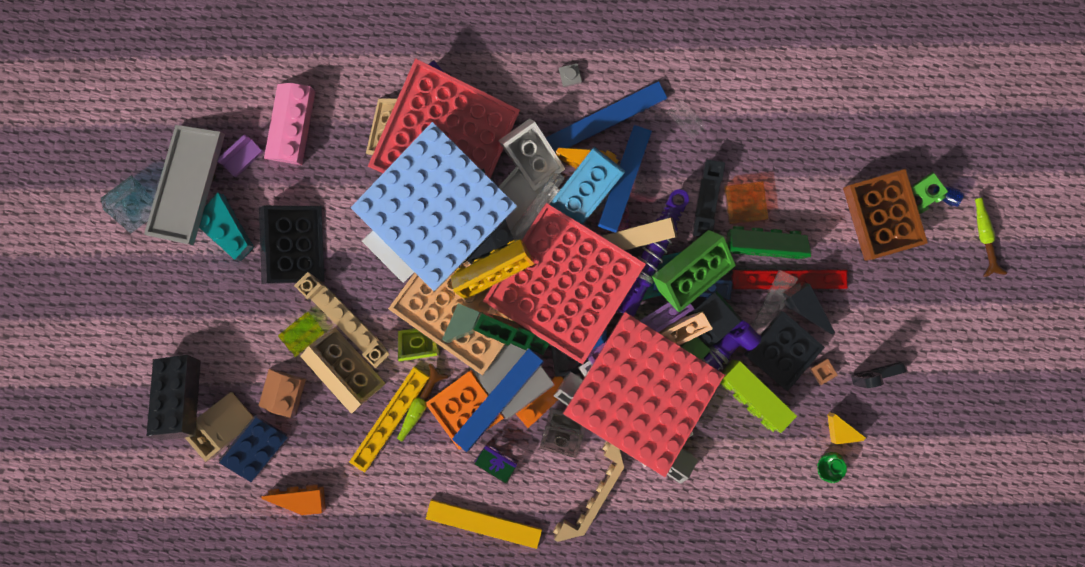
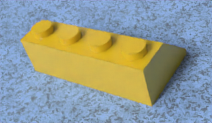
M521 239L513 240L507 244V247L501 250H493L484 259L478 258L472 262V265L457 269L455 274L451 275L454 293L466 300L534 265L526 245Z

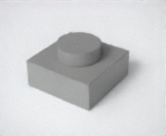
M578 64L559 67L563 87L582 83Z

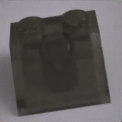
M550 408L539 449L576 458L584 437L585 427L564 415V411Z

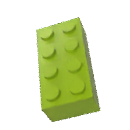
M732 359L721 371L724 377L720 384L726 390H732L734 392L732 396L744 405L747 404L748 407L746 409L753 416L761 418L760 423L768 430L782 433L797 417L740 361Z

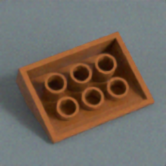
M906 169L851 184L843 188L864 261L928 243Z

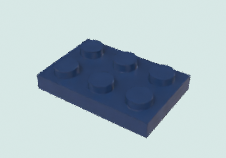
M255 415L222 455L219 463L252 482L288 437L284 432Z

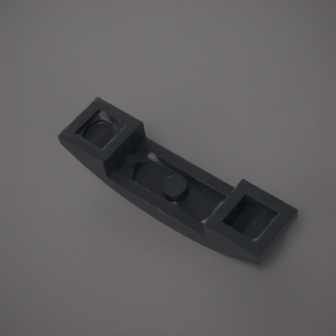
M707 159L705 161L696 204L693 236L701 237L708 230L712 232L714 230V217L725 162Z

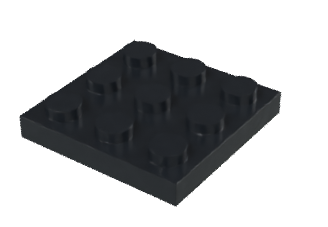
M780 311L761 333L760 343L754 349L747 350L744 355L788 392L825 347L784 311Z

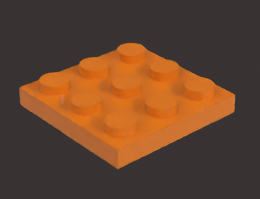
M470 370L427 401L426 405L452 440L489 394L473 371ZM502 412L488 429L505 418ZM454 442V444H455V445L457 446V448L460 450L461 447Z

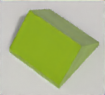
M416 328L398 331V361L440 355L439 345Z

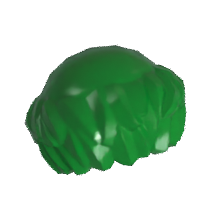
M837 452L825 453L818 460V474L822 480L828 483H838L847 473V464L844 458Z

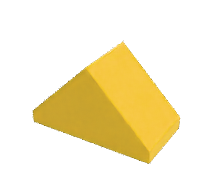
M829 412L827 416L832 443L844 444L864 441L866 437L836 414Z

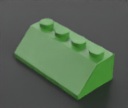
M708 230L656 272L652 278L659 292L676 311L681 312L736 265L724 236Z

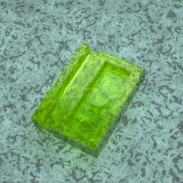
M307 311L281 332L278 337L289 351L294 354L293 356L297 357L326 332L311 313Z

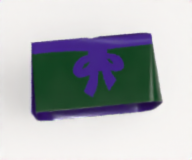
M486 444L475 459L474 465L507 484L517 466V462L513 463V461L505 457V454L498 450H493V447L490 448V445Z

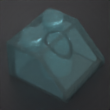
M132 175L100 198L103 210L129 233H132L148 221L154 202L144 186Z

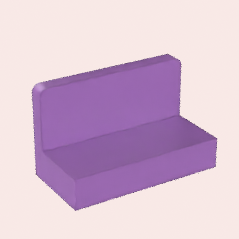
M243 135L218 158L217 162L223 165L234 177H237L263 151L250 137Z

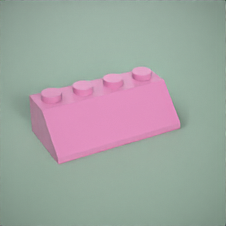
M295 83L277 85L264 159L302 165L316 92L311 86Z

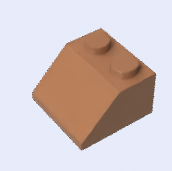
M269 369L259 406L281 416L289 418L296 416L306 378Z

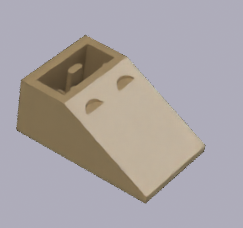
M230 392L197 418L196 436L186 437L185 439L202 459L207 462L215 458L230 445L252 420L253 416L233 392Z

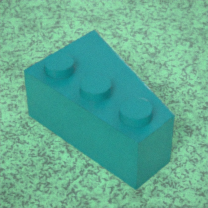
M217 193L205 206L199 228L234 260L242 261L254 246L229 205L226 196Z

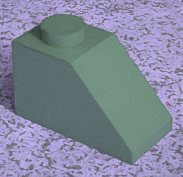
M458 303L442 340L450 343L474 333L473 328L481 313Z

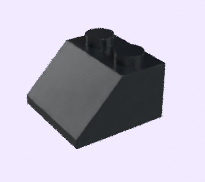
M717 291L693 307L694 310L685 316L704 312L713 329L698 337L708 348L720 341L743 320Z

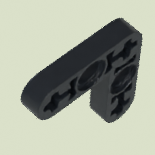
M905 361L856 373L851 375L855 386L874 388L883 385L884 378L902 374L908 370Z

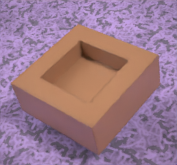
M826 358L810 368L819 385H823L838 376L830 361Z

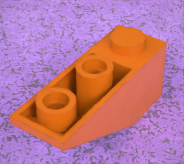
M318 484L307 485L306 489H299L298 486L289 487L287 491H280L279 488L267 490L268 493L262 496V500L300 515L320 514L326 510L324 487H318Z

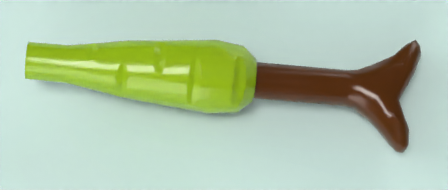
M983 197L975 199L978 235L980 241L985 244L989 261L988 268L983 277H988L993 273L1006 275L1008 272L998 264L993 245L995 232L985 208Z
M429 364L430 379L420 397L415 398L411 403L397 437L402 442L427 408L426 400L435 384L440 380L449 378L446 374H440L433 364Z

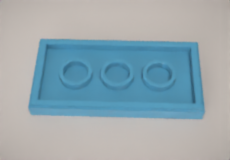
M593 147L549 205L583 225L625 173V170L597 148Z

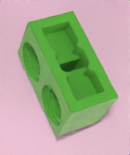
M933 171L911 186L913 195L922 198V202L917 205L919 214L927 211L930 208L928 205L934 201L938 203L946 198L945 194L948 192ZM937 184L939 190L936 193H929L927 191L929 185Z

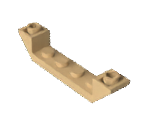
M307 272L294 285L345 333L375 368L390 355L380 340L327 286L311 273Z
M605 442L602 448L605 450L603 454L614 461L615 464H610L606 471L608 476L605 481L601 480L596 488V491H598L596 496L589 499L586 505L588 508L586 513L581 514L576 522L578 526L576 527L565 519L562 523H557L553 530V533H555L554 540L557 542L585 535L623 471L624 465L620 449L609 442Z

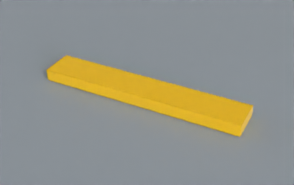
M415 366L412 368L349 463L364 473L367 471L430 376Z
M433 499L430 500L426 515L427 520L535 549L538 547L542 532L541 528Z

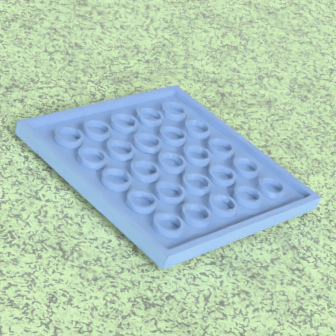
M431 122L353 204L351 209L433 291H436L518 206L435 123Z

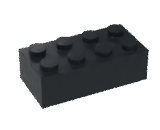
M190 355L153 359L146 436L158 440L196 436L201 360Z

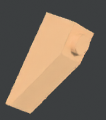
M702 311L678 319L658 333L679 346L713 329Z

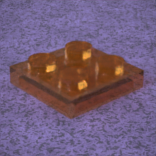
M764 181L724 187L729 224L768 220Z

